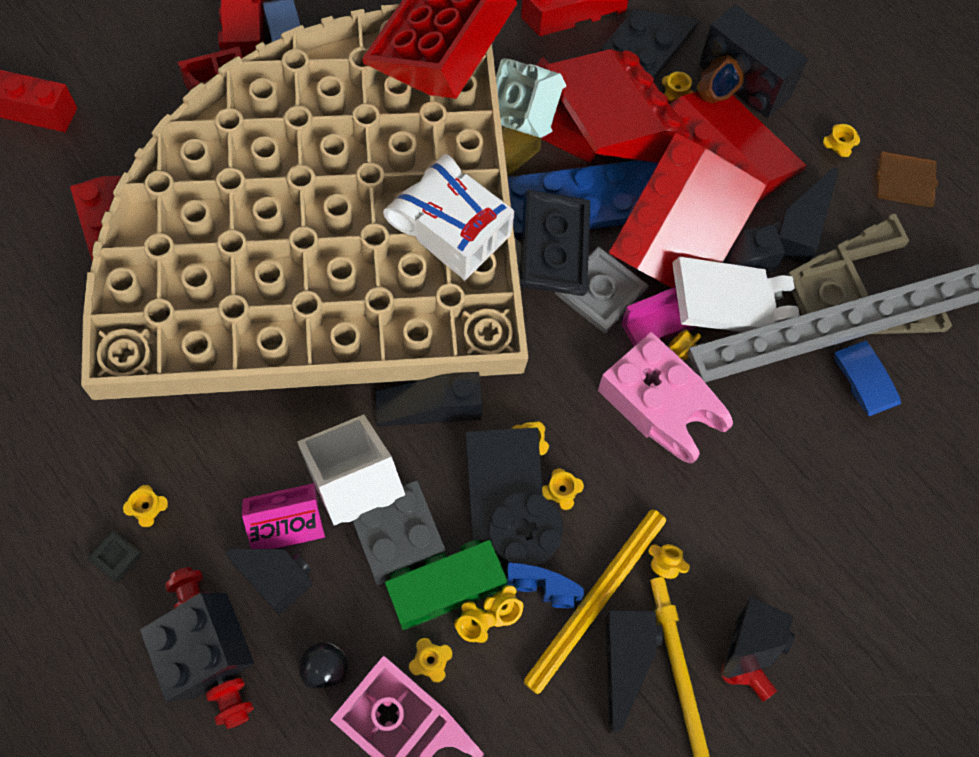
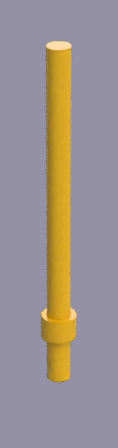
M654 578L650 580L657 607L653 611L656 614V622H661L663 635L693 756L710 757L676 622L679 621L676 606L671 605L665 578Z

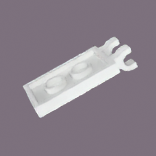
M678 257L672 263L682 325L746 332L800 316L798 306L776 308L775 300H780L783 297L782 291H792L795 289L792 276L767 278L766 269L686 257Z

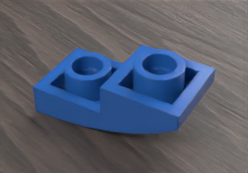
M866 340L835 352L836 364L851 383V393L868 417L901 404L900 396L891 378Z
M508 562L507 585L515 586L516 591L534 592L537 591V587H543V602H552V607L573 608L574 603H580L584 596L583 587L558 573L537 566Z

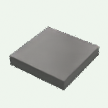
M598 246L589 255L587 293L584 296L555 292V295L606 334L624 316L627 306L636 303L647 292L649 285Z

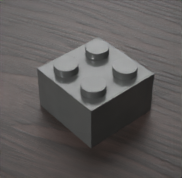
M418 481L402 486L405 495L395 499L392 504L385 507H376L360 514L357 519L353 520L376 585L390 580V575L400 569L411 567L413 571L425 566V561L429 558L445 553V547Z

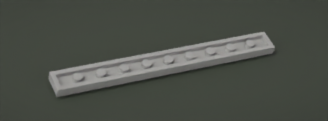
M979 264L689 348L687 354L695 373L704 382H709L979 302Z

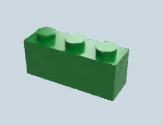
M480 540L470 541L460 547L461 552L448 557L445 553L438 554L426 560V565L413 571L411 567H406L390 575L391 579L385 581V585L402 631L461 608L463 603L467 601L475 602L500 592L507 585L506 576L490 540L483 543Z

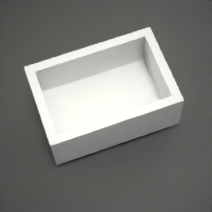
M364 414L297 441L310 476L333 525L341 522H351L357 519L360 514L376 507L388 506L395 499L405 495L392 456Z

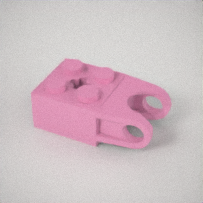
M652 332L602 375L598 391L646 438H652L684 462L693 463L700 455L698 448L687 431L686 424L698 421L720 432H726L733 425L729 411L703 379Z
M385 656L379 660L330 719L371 757H432L436 751L444 747L458 748L473 757H482L484 755L448 711ZM393 703L396 704L399 709L396 712L399 715L398 721L396 723L388 721L386 724H383L379 719L383 715L379 712L380 707L383 704L385 706H391Z

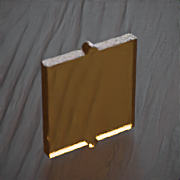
M882 152L880 154L879 171L875 175L878 179L877 198L932 208L935 205V188L939 184L936 180L937 161Z

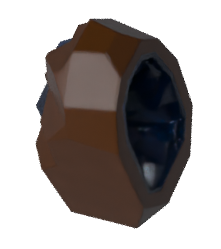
M729 55L719 57L711 62L710 66L701 74V80L697 85L699 96L706 102L716 103L726 100L734 94L744 82L743 72L738 62Z

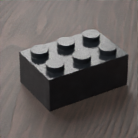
M735 4L711 24L699 66L706 70L710 63L719 57L729 55L738 62L744 76V82L735 94L747 102L753 110L761 113L768 119L791 98L808 58Z

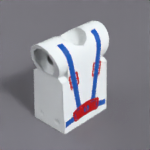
M443 154L424 172L421 181L403 191L384 209L383 214L393 227L405 234L416 236L418 242L465 281L511 236L515 211L467 174L463 175L452 157L448 154Z

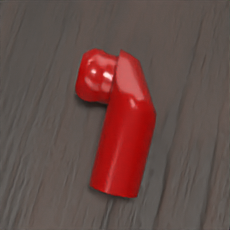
M762 669L731 678L722 676L723 680L728 684L750 685L762 702L777 692Z

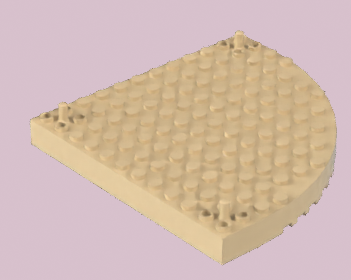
M399 4L381 5V10L366 13L364 9L351 11V16L340 17L334 20L330 16L321 19V24L305 29L303 25L282 33L281 39L267 45L263 42L256 45V51L241 59L239 56L220 67L218 69L219 74L205 85L201 82L183 98L184 103L172 115L167 114L151 132L153 137L143 149L139 148L135 153L136 159L128 173L124 172L114 189V199L108 212L105 211L101 221L103 226L98 242L95 241L92 252L94 258L91 270L87 272L83 312L81 386L92 400L409 381L452 373L479 372L480 376L524 373L528 361V350L513 225L511 236L464 281L418 242L416 236L399 231L386 220L383 214L384 209L403 191L420 182L424 172L443 154H448L452 157L463 175L467 174L511 207L492 44L457 99L428 95L365 65L362 61L363 56L399 6Z

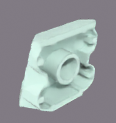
M501 59L496 75L501 126L539 138L553 132L551 124L562 89L567 87L562 75L533 64L528 65L512 59Z

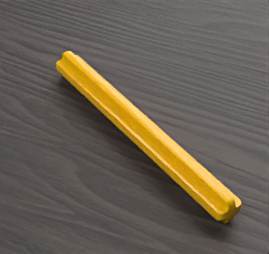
M652 509L647 513L525 677L524 684L531 691L537 694L541 693L664 526L666 518L658 511Z

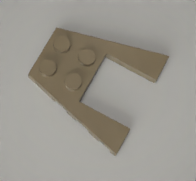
M896 213L890 215L882 223L874 224L867 228L862 234L850 241L842 242L827 254H821L789 272L787 276L793 277L795 287L791 292L802 315L868 296L852 261L903 248L907 245L909 239ZM946 312L872 334L946 332L952 327V324Z

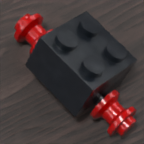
M191 567L181 568L170 575L171 579L165 584L167 592L176 593L179 602L174 605L173 610L143 627L140 631L165 701L174 702L195 699L207 692L205 694L207 701H216L220 710L219 714L214 718L216 725L225 724L227 729H231L248 721V713L254 707L252 702H243L239 691L245 686L243 679L230 680V678L255 663L228 594L201 592L198 583L203 580L202 572L200 570H192Z

